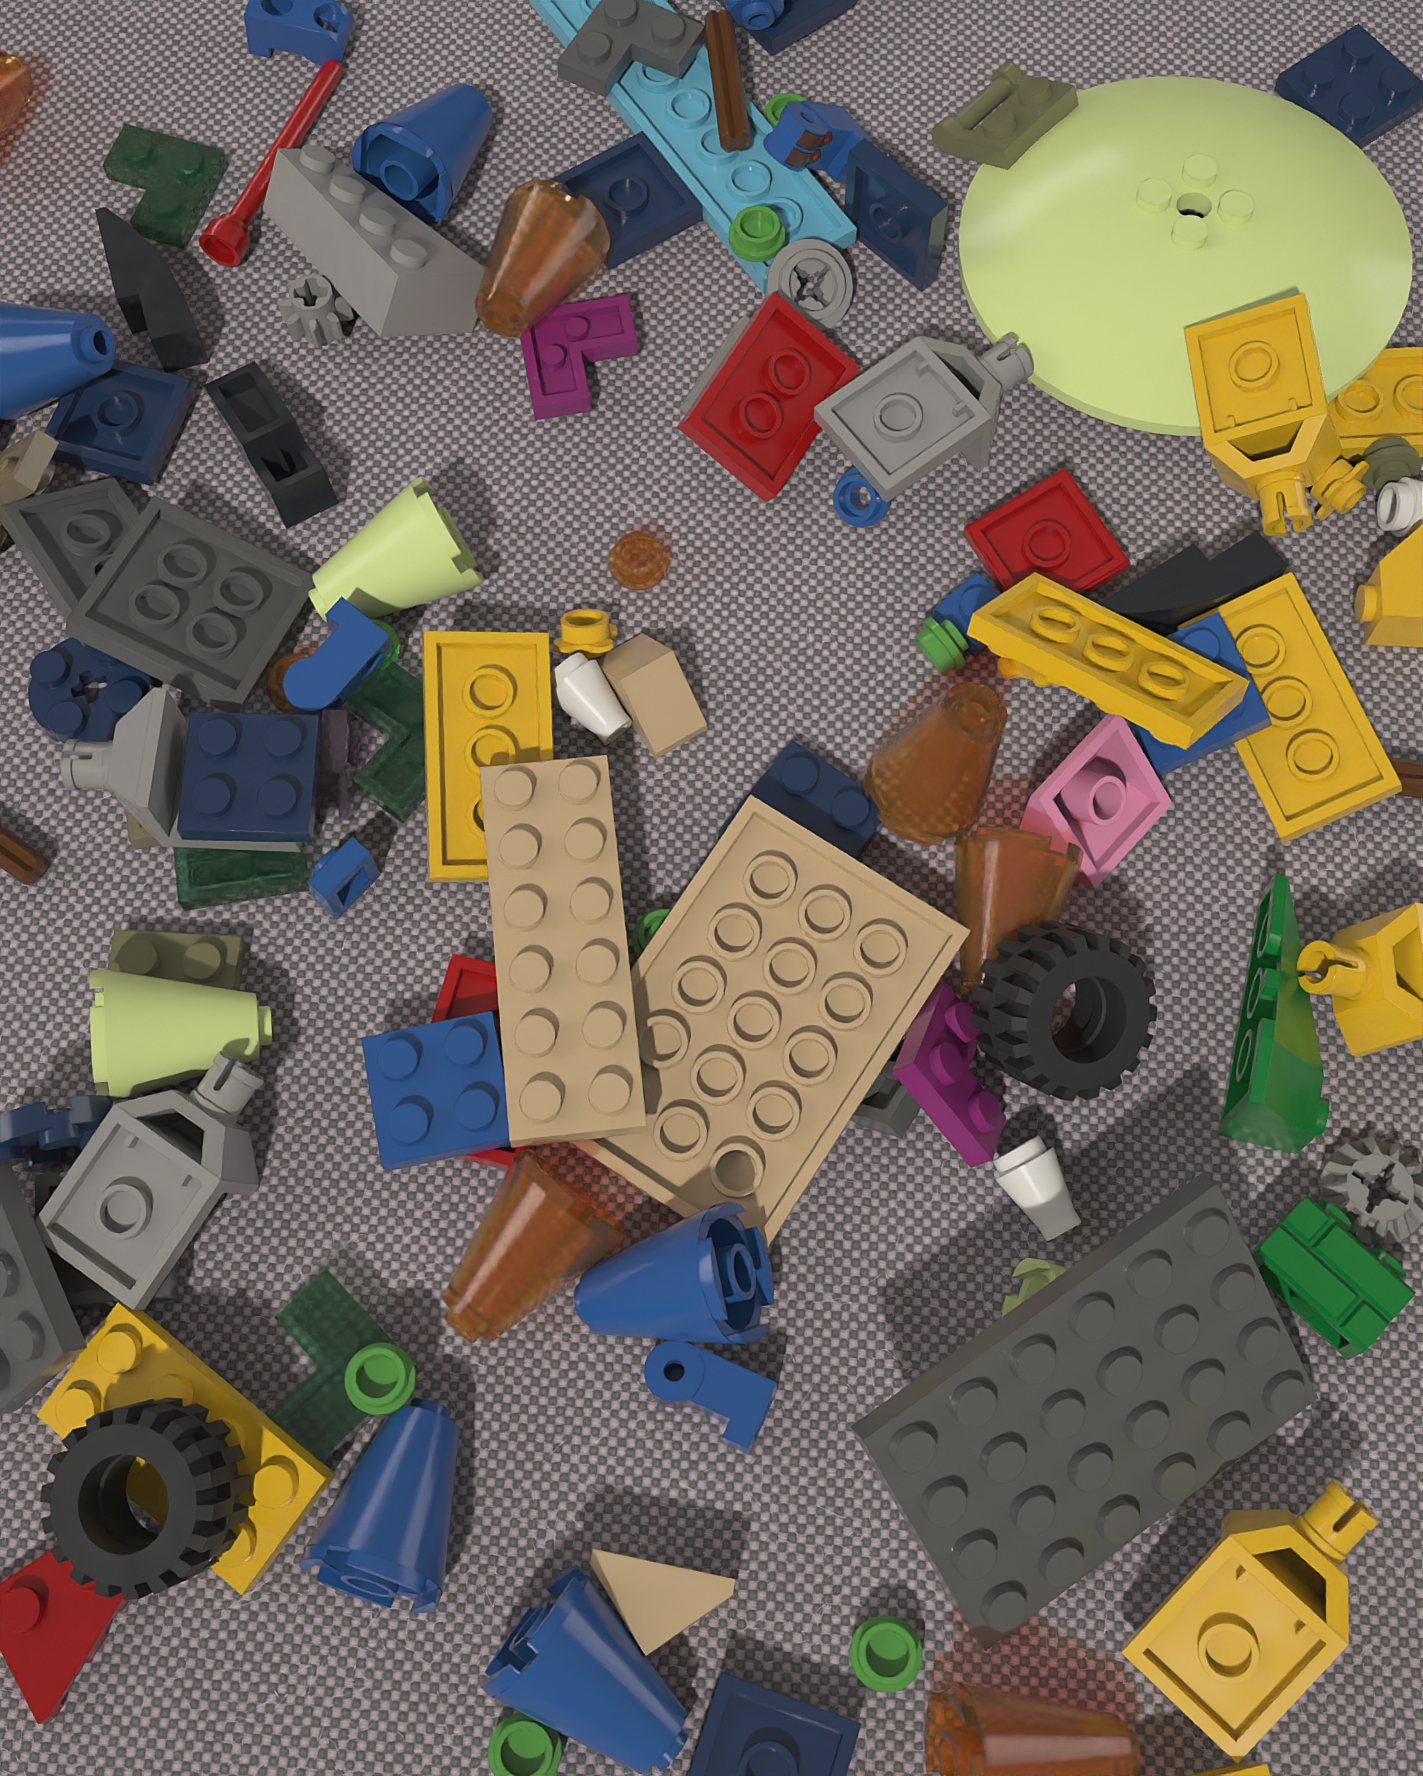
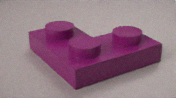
M628 294L515 312L535 421L591 412V401L584 364L638 355L637 337Z
M944 982L935 987L914 1018L892 1072L968 1166L973 1168L993 1160L1006 1116L1002 1112L996 1097L992 1093L985 1091L969 1071L978 1045L975 1039L982 1033V1031L971 1026L970 1012H973V1009L968 1004L961 1002L949 985Z

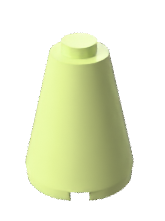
M423 476L409 483L312 575L315 588L308 591L314 607L326 623L325 614L341 596L367 618H378L474 589L484 583L483 576L473 569L477 566V563L462 534L445 507L437 510L430 497L436 492Z
M111 970L90 971L89 989L104 988V992H95V1006H90L94 1083H99L96 1095L108 1096L113 1102L206 1075L219 1051L236 1058L242 1063L259 1059L260 1045H272L270 1006H257L256 993Z

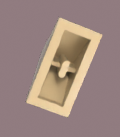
M641 633L596 659L623 710L633 721L631 725L655 760L707 730V723L672 649Z
M596 1549L592 1550L590 1559L592 1569L645 1656L651 1655L733 1597L736 1579Z

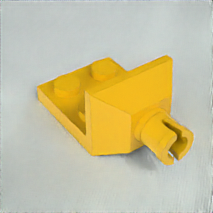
M1304 292L1184 329L1204 448L1223 484L1254 501L1260 500L1263 533L1273 537L1288 535L1284 509L1287 511L1288 519H1292L1295 533L1311 526L1313 519L1311 510L1308 508L1305 488L1315 486L1342 453L1341 442L1328 408L1309 303Z
M1415 902L1335 932L1331 942L1314 941L1302 950L1297 961V970L1315 972L1320 974L1321 978L1304 975L1298 978L1299 984L1308 993L1332 996L1333 1013L1352 1056L1361 1057L1423 1039V904Z
M1332 1479L1325 1487V1492L1304 1514L1301 1513L1298 1517H1295L1288 1509L1230 1510L1221 1520L1220 1540L1123 1644L1121 1653L1237 1764L1349 1645L1348 1576L1345 1559L1348 1557L1347 1554L1369 1530L1372 1531L1380 1523V1520L1359 1498L1354 1502L1349 1497L1352 1492L1336 1479Z

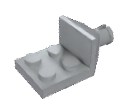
M918 335L814 407V420L887 503L960 451L978 471L987 467L998 421L1000 397L1017 383L1023 382L1032 376V362L1022 346L1013 354L1010 353L1017 346V340L1011 336H1005L980 357H974L963 345Z
M154 687L116 723L113 740L109 742H88L81 739H68L63 746L62 751L65 755H74L75 758H61V777L64 787L67 790L104 789L113 792L124 809L163 847L301 852L302 843L181 839L177 831L189 722H186L167 688Z
M222 1051L217 1053L213 1059L214 1063L198 1087L194 1088L190 1094L169 1090L114 1104L34 1221L44 1245L132 1310H145L223 1193L252 1196L260 1185L250 1132L236 1122L240 1118V1112L255 1090L261 1087L265 1079L254 1070L246 1071L247 1065Z

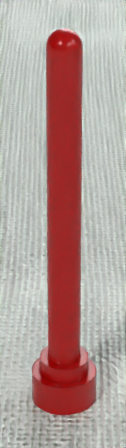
M328 59L322 64L230 213L222 214L220 218L212 219L199 238L202 250L218 264L226 267H237L250 248V231L248 227L265 201L277 149L298 148L342 77L343 68L337 60Z

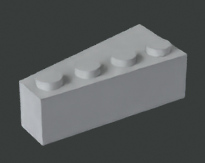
M305 145L302 149H277L262 210L379 337L473 332L492 275L490 271L337 159L329 150L316 145Z

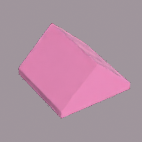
M1108 713L1030 796L1018 832L1086 887L1096 889L1173 802L1124 718L1120 715Z

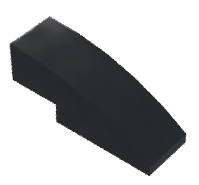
M107 207L95 209L116 300L131 333L135 334L148 330L150 340L164 372L170 373L209 363L200 333L186 298L170 269L155 249L130 224Z
M255 361L203 385L240 454L286 529L339 504L324 467L304 440L295 418Z
M1257 530L1211 560H1208L1193 543L1099 605L1162 637H1167L1178 631V625L1282 577L1288 565Z

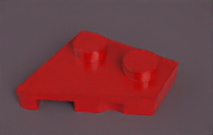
M51 1551L40 1556L0 1583V1651L38 1724L48 1723L58 1716L65 1705L61 1701L85 1663H91L107 1637L108 1626L117 1613L123 1611L130 1601L124 1600L123 1593L111 1598L94 1594L96 1580L80 1586L69 1577L74 1567L70 1560L58 1564Z

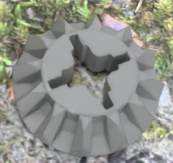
M817 239L797 240L776 252L775 258L765 272L767 276V291L764 298L775 291L820 332L837 324L847 312L853 292L851 272L843 256L828 243ZM822 272V275L817 279L818 283L813 288L817 296V302L811 296L794 301V298L797 296L796 292L801 286L796 278V273L802 278H806Z
M1374 1136L1350 1143L1347 1142L1337 1149L1324 1165L1320 1177L1321 1200L1333 1204L1347 1216L1352 1224V1229L1349 1233L1358 1241L1371 1245H1388L1399 1242L1410 1236L1423 1222V1163L1412 1160L1409 1155L1402 1151L1401 1143L1389 1144L1376 1140ZM1386 1170L1385 1178L1387 1182L1385 1190L1393 1195L1395 1202L1390 1199H1383L1366 1212L1365 1209L1369 1203L1366 1200L1369 1195V1189L1360 1183L1361 1179L1359 1178L1370 1181L1377 1174Z

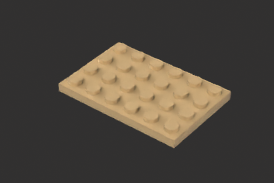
M750 794L630 970L647 1133L567 1142L683 1219L715 1204L728 1201L741 1204L747 1212L736 1215L743 1223L745 1229L758 1227L767 1250L907 1033L914 1018L968 938L970 930Z

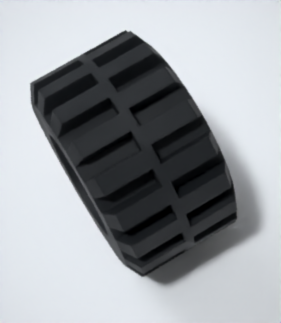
M1055 920L1041 921L1039 927L1031 924L1022 926L1017 929L1016 941L1004 937L995 946L999 955L994 961L988 958L985 959L979 970L986 974L982 985L974 984L971 999L979 1002V1009L970 1012L971 1026L983 1031L975 1040L980 1050L991 1056L989 1062L996 1069L1048 1096L1052 1095L1065 1101H1074L1076 1096L1085 1100L1097 1098L1100 1094V1087L1112 1091L1122 1084L1120 1074L1124 1070L1131 1073L1135 1071L1141 1063L1136 1057L1142 1046L1149 1048L1153 1035L1147 1033L1149 1022L1157 1021L1158 1007L1149 1003V998L1156 993L1153 979L1143 976L1148 967L1140 956L1130 953L1131 947L1119 940L1097 932ZM1074 983L1076 998L1072 1014L1064 1027L1052 1036L1051 1017L1055 1004L1061 994Z
M169 1397L156 1401L150 1399L98 1413L85 1420L86 1426L73 1429L62 1440L67 1451L53 1454L46 1469L55 1475L54 1482L42 1485L40 1502L50 1503L51 1512L50 1516L41 1518L44 1535L54 1532L57 1538L58 1545L50 1550L57 1563L60 1564L70 1560L74 1565L69 1575L70 1578L80 1586L96 1580L94 1594L111 1598L123 1593L124 1600L141 1599L151 1593L154 1595L208 1570L219 1562L217 1555L230 1550L238 1538L230 1528L244 1523L246 1520L249 1506L239 1503V1495L250 1491V1475H239L236 1462L246 1459L240 1444L229 1447L224 1440L232 1430L222 1419L207 1423L206 1419L209 1409L197 1403L183 1407V1399ZM136 1457L150 1463L158 1471L166 1486L168 1514L160 1534H155L143 1527L134 1517L128 1504L126 1495L127 1477Z

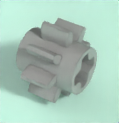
M313 272L311 275L302 276L296 281H290L288 283L290 299L278 301V306L292 340L296 341L304 337L306 341L314 344L315 348H320L321 345L329 344L337 338H344L342 321L354 319L351 305L328 280L319 276L317 272Z

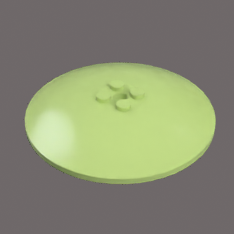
M1161 76L1126 79L1076 92L1079 105L1033 144L1009 170L982 163L968 188L961 211L958 233V267L968 304L983 333L993 346H996L997 342L1005 336L1015 338L1017 346L1010 353L1013 354L1021 346L1026 350L1033 366V374L1027 379L1039 389L1072 408L1119 426L1158 434L1202 436L1184 333L1185 328L1305 292L1310 308L1327 403H1329L1338 396V393L1349 387L1357 379L1362 378L1375 364L1377 358L1386 349L1395 334L1408 301L1413 262L1410 234L1403 211L1391 187L1378 168L1359 147L1318 116L1292 102L1240 84L1205 78ZM1194 209L1201 212L1205 217L1200 218L1195 215L1183 216L1179 211Z

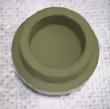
M1387 438L1369 446L1362 455V460L1366 461L1370 467L1363 475L1361 482L1370 489L1381 491L1387 483H1397L1403 477L1413 479L1422 467L1419 453L1411 448L1410 443L1405 439Z

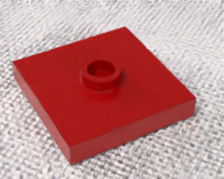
M1066 468L1061 469L967 525L963 530L964 538L1001 593H1004L1036 572L1084 597L1128 571L1131 564Z

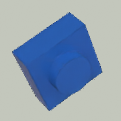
M975 572L934 608L933 619L938 624L948 619L966 640L969 646L966 651L976 658L988 646L967 635L972 613L1001 595V593Z
M351 837L340 849L335 848L328 851L318 861L313 870V877L307 884L318 904L338 920L381 875L371 852Z

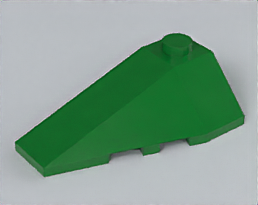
M1275 874L1259 896L1218 1135L1297 1154L1314 1137L1320 1138L1327 1124L1330 1104L1329 1099L1321 1097L1324 1072L1310 995L1300 986L1298 978L1306 975L1305 971L1297 970V961L1302 951L1289 879L1287 876Z

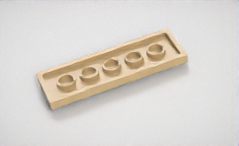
M607 755L479 767L511 1147L647 1133Z

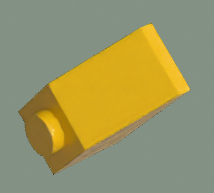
M1423 524L1379 561L1366 585H1360L1357 589L1354 613L1357 621H1363L1365 645L1423 648Z

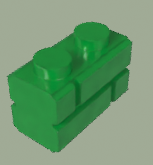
M1306 1195L1278 1221L1250 1253L1265 1285L1344 1358L1349 1360L1363 1353L1372 1345L1389 1323L1415 1296L1416 1292L1403 1281L1406 1277V1272L1396 1259L1378 1248H1372L1369 1251L1349 1233L1352 1229V1224L1340 1209L1325 1200H1319L1316 1203Z

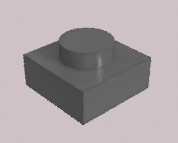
M888 1061L851 1119L858 1126L902 1139L911 1123L919 1114L921 1107L892 1072L896 1062Z

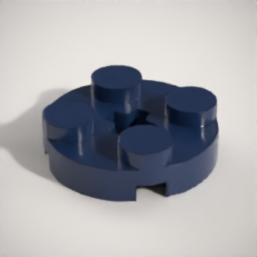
M71 637L58 643L50 650L37 654L32 660L29 667L32 678L28 687V701L36 721L45 733L56 742L59 740L65 744L68 739H81L88 742H109L114 738L116 723L156 687V682L153 676L94 647H83L79 640ZM89 683H107L106 687L98 691L100 699L95 702L89 703L84 696H79L80 691Z
M81 1095L68 1097L70 1108L47 1110L44 1101L0 1114V1165L10 1163L11 1166L22 1163L24 1172H34L56 1167L64 1163L63 1151L77 1147L80 1148L81 1152L113 1107L112 1099L104 1095Z

